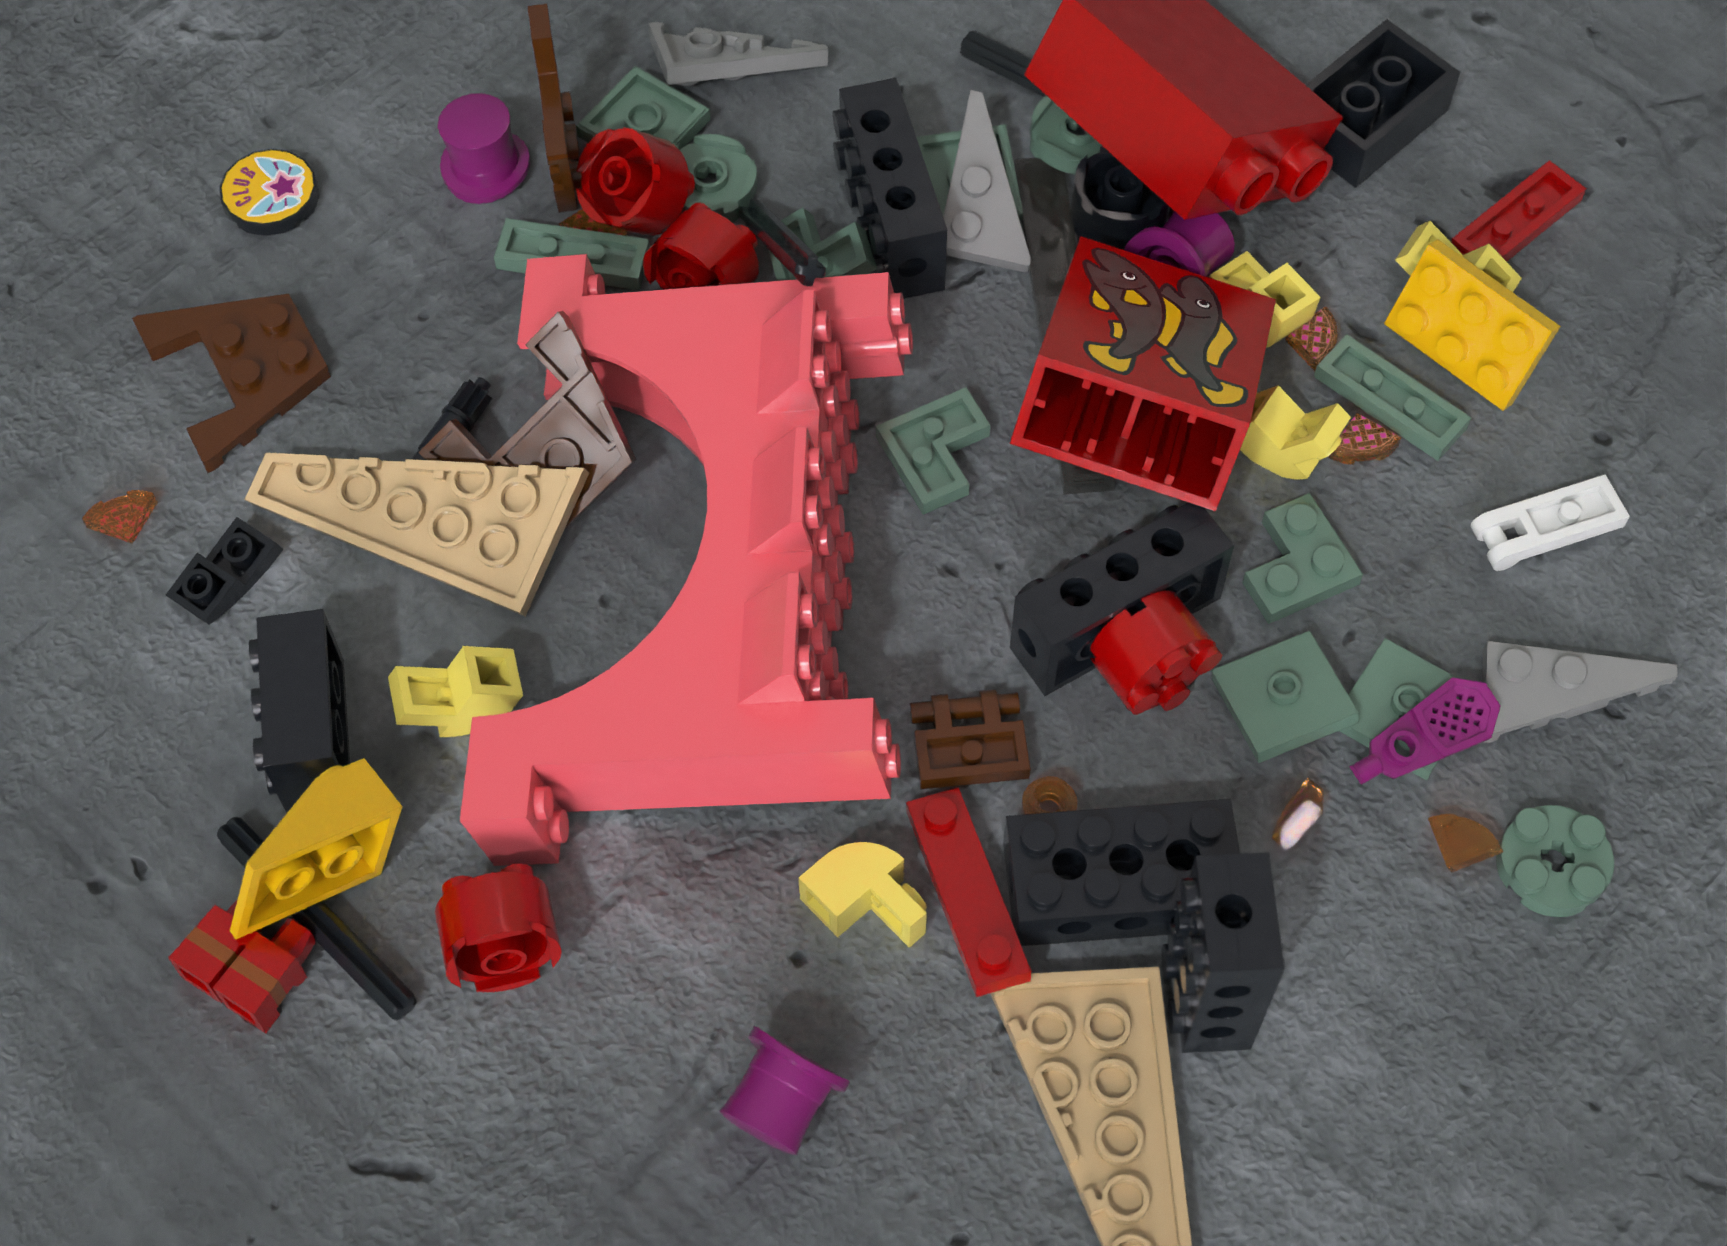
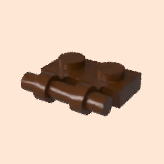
M996 689L980 690L979 696L948 699V694L931 695V701L910 703L911 723L933 722L934 729L914 731L920 790L1030 778L1031 769L1023 720L1001 722L1000 717L1002 715L1020 714L1018 692L997 694ZM981 718L983 723L952 727V720Z

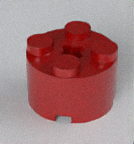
M623 127L616 130L607 129L599 132L586 145L578 161L577 172L582 173L581 189L576 188L579 203L585 213L598 223L638 234L656 236L663 232L679 216L687 198L692 195L695 188L694 176L689 172L683 154L673 143L632 128Z
M694 203L646 251L643 258L644 273L650 285L656 280L662 290L754 283L759 274V261L754 250L758 245L755 234L746 226L733 224L730 220L712 211L703 203Z
M1159 591L1142 598L1141 600L1146 605V608L1133 616L1130 615L1127 609H1124L1104 626L1091 644L1090 651L1095 657L1090 658L1133 715L1141 714L1158 705H1161L1165 711L1176 708L1190 695L1188 686L1199 675L1213 669L1222 659V653L1216 647L1213 639L1173 591Z
M520 863L512 864L503 868L500 872L488 873L473 878L470 876H456L445 881L442 885L443 896L435 907V917L446 976L453 985L461 988L460 979L475 982L477 992L488 993L511 990L532 983L540 978L539 968L550 959L552 967L560 960L561 946L548 887L541 879L534 876L531 866Z

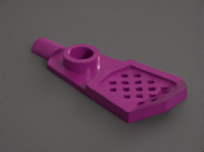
M1452 677L1369 742V755L1349 767L1361 785L1381 773L1396 779L1492 738L1501 705L1486 683ZM1395 740L1404 741L1408 745L1410 751L1408 757L1401 756L1396 752L1394 748Z

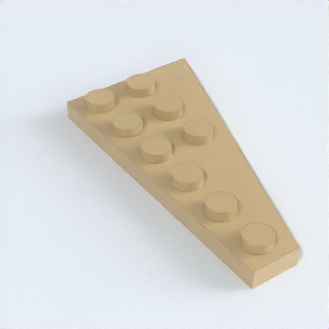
M266 452L244 500L526 617L589 472L585 468L579 467L549 469L540 468L537 465L508 467L488 466L485 463L412 459H406L405 462L383 461L379 458L371 457L342 459L329 458L326 455Z
M1159 967L1031 973L1030 982L990 993L1101 1246H1192Z

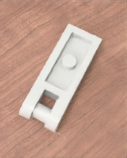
M1605 474L1488 511L1475 518L1470 527L1477 540L1485 541L1489 549L1487 558L1495 571H1502L1514 566L1520 560L1623 528L1630 516ZM1515 528L1519 537L1508 540L1504 530Z

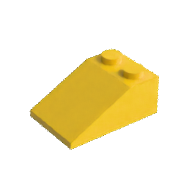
M365 758L343 767L340 765L333 766L315 778L247 861L230 932L235 939H239L381 875L402 805Z

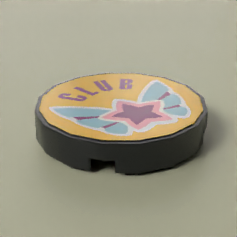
M278 149L255 151L238 159L225 172L219 187L221 203L228 218L236 222L238 228L243 231L263 236L286 233L296 228L295 222L301 220L304 216L307 219L314 212L319 199L317 179L307 161L291 151Z

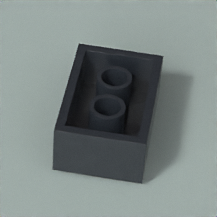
M1388 19L1382 22L1306 84L1309 89L1343 117L1324 148L1333 157L1331 170L1353 187L1359 186L1449 110L1460 71Z
M324 609L257 617V639L249 640V656L252 670L254 673L259 672V688L251 689V705L255 721H261L262 737L253 739L254 761L258 772L265 771L269 794L278 795L286 813H288L315 778L319 777L325 770L337 765L343 767L350 764L344 659Z

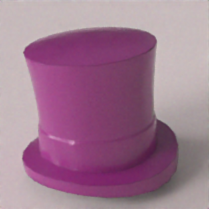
M474 93L454 99L441 111L437 126L446 148L441 156L440 170L443 181L454 196L467 203H490L505 197L521 184L530 168L529 150L522 139L511 133L510 114L504 102L492 95Z
M1174 212L1162 228L1150 227L1138 232L1127 243L1124 250L1208 277L1231 259L1234 253L1235 242L1229 226L1218 213L1184 220Z
M753 1026L749 1039L757 1051L749 1063V1067L742 1080L719 1112L732 1124L758 1140L780 1151L797 1156L802 1140L818 1107L822 1105L831 1090L846 1092L850 1081L803 1056L760 1028Z

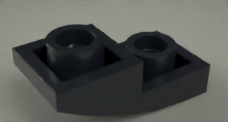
M236 517L206 558L198 552L166 593V596L210 625L252 588L280 555L283 548Z

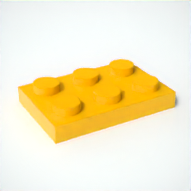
M1438 239L1428 244L1384 322L1387 327L1502 411L1514 403L1561 327Z

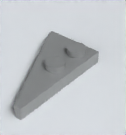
M649 23V40L667 85L690 86L705 80L722 78L725 80H738L747 75L828 66V48L826 44L820 45L811 41L793 39L792 48L784 49L764 46L763 35L731 31L717 32L707 28L694 27L692 32L686 36L665 34L664 23Z
M970 90L943 215L948 230L946 256L1027 273L1031 258L982 92Z
M1487 641L1483 649L1482 682L1487 684L1501 707L1492 738L1483 743L1497 741L1500 734L1529 726L1532 730L1548 725L1555 718L1568 719L1606 707L1610 700L1636 693L1639 697L1655 692L1660 686L1672 684L1678 677L1677 665Z

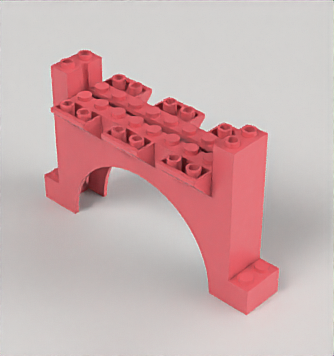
M587 254L527 259L517 341L519 348L529 349L525 344L557 312L564 311L570 318L610 405L640 415L663 427L679 439L704 466L707 482V512L698 554L685 585L656 627L630 653L607 671L558 698L529 708L503 714L472 717L460 814L462 825L494 866L519 863L527 865L558 864L561 843H566L569 836L567 812L891 799V778L900 777L901 756L899 745L892 744L889 719H881L874 698L848 699L847 675L845 672H839L836 647H831L832 631L843 630V611L852 607V587L850 578L845 577V564L853 563L854 542L851 531L844 532V511L842 505H838V495L849 493V474L857 473L858 469L857 449L855 443H851V430L859 429V407L856 399L850 400V379L904 375V355L913 353L912 328L910 323H905L903 294L894 293L889 272L815 278L813 286L809 287L802 285L795 279L605 294L603 277L601 274H595ZM547 369L544 396L546 400H549L562 387V383Z

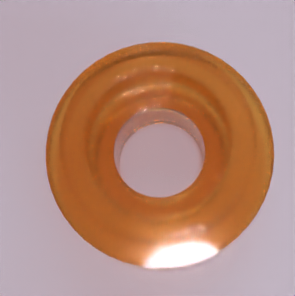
M1046 776L1030 783L1023 793V814L1050 813V811H1045L1039 806L1045 800H1052L1058 804L1059 809L1053 812L1077 810V796L1068 783L1058 777Z

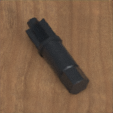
M478 377L475 383L470 379L468 382L464 381L448 405H445L442 409L441 417L419 445L412 460H426L418 452L450 420L457 419L469 432L473 429L475 422L493 399L488 395V389L491 385L487 380Z

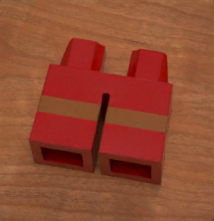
M237 900L227 911L214 905L168 958L184 980L219 1003H224L228 1009L264 1033H267L280 1016L277 1008L291 988L299 986L306 980L307 976L301 965L307 959L316 941L307 928L289 918L271 940L260 934L263 928L235 939L230 932Z

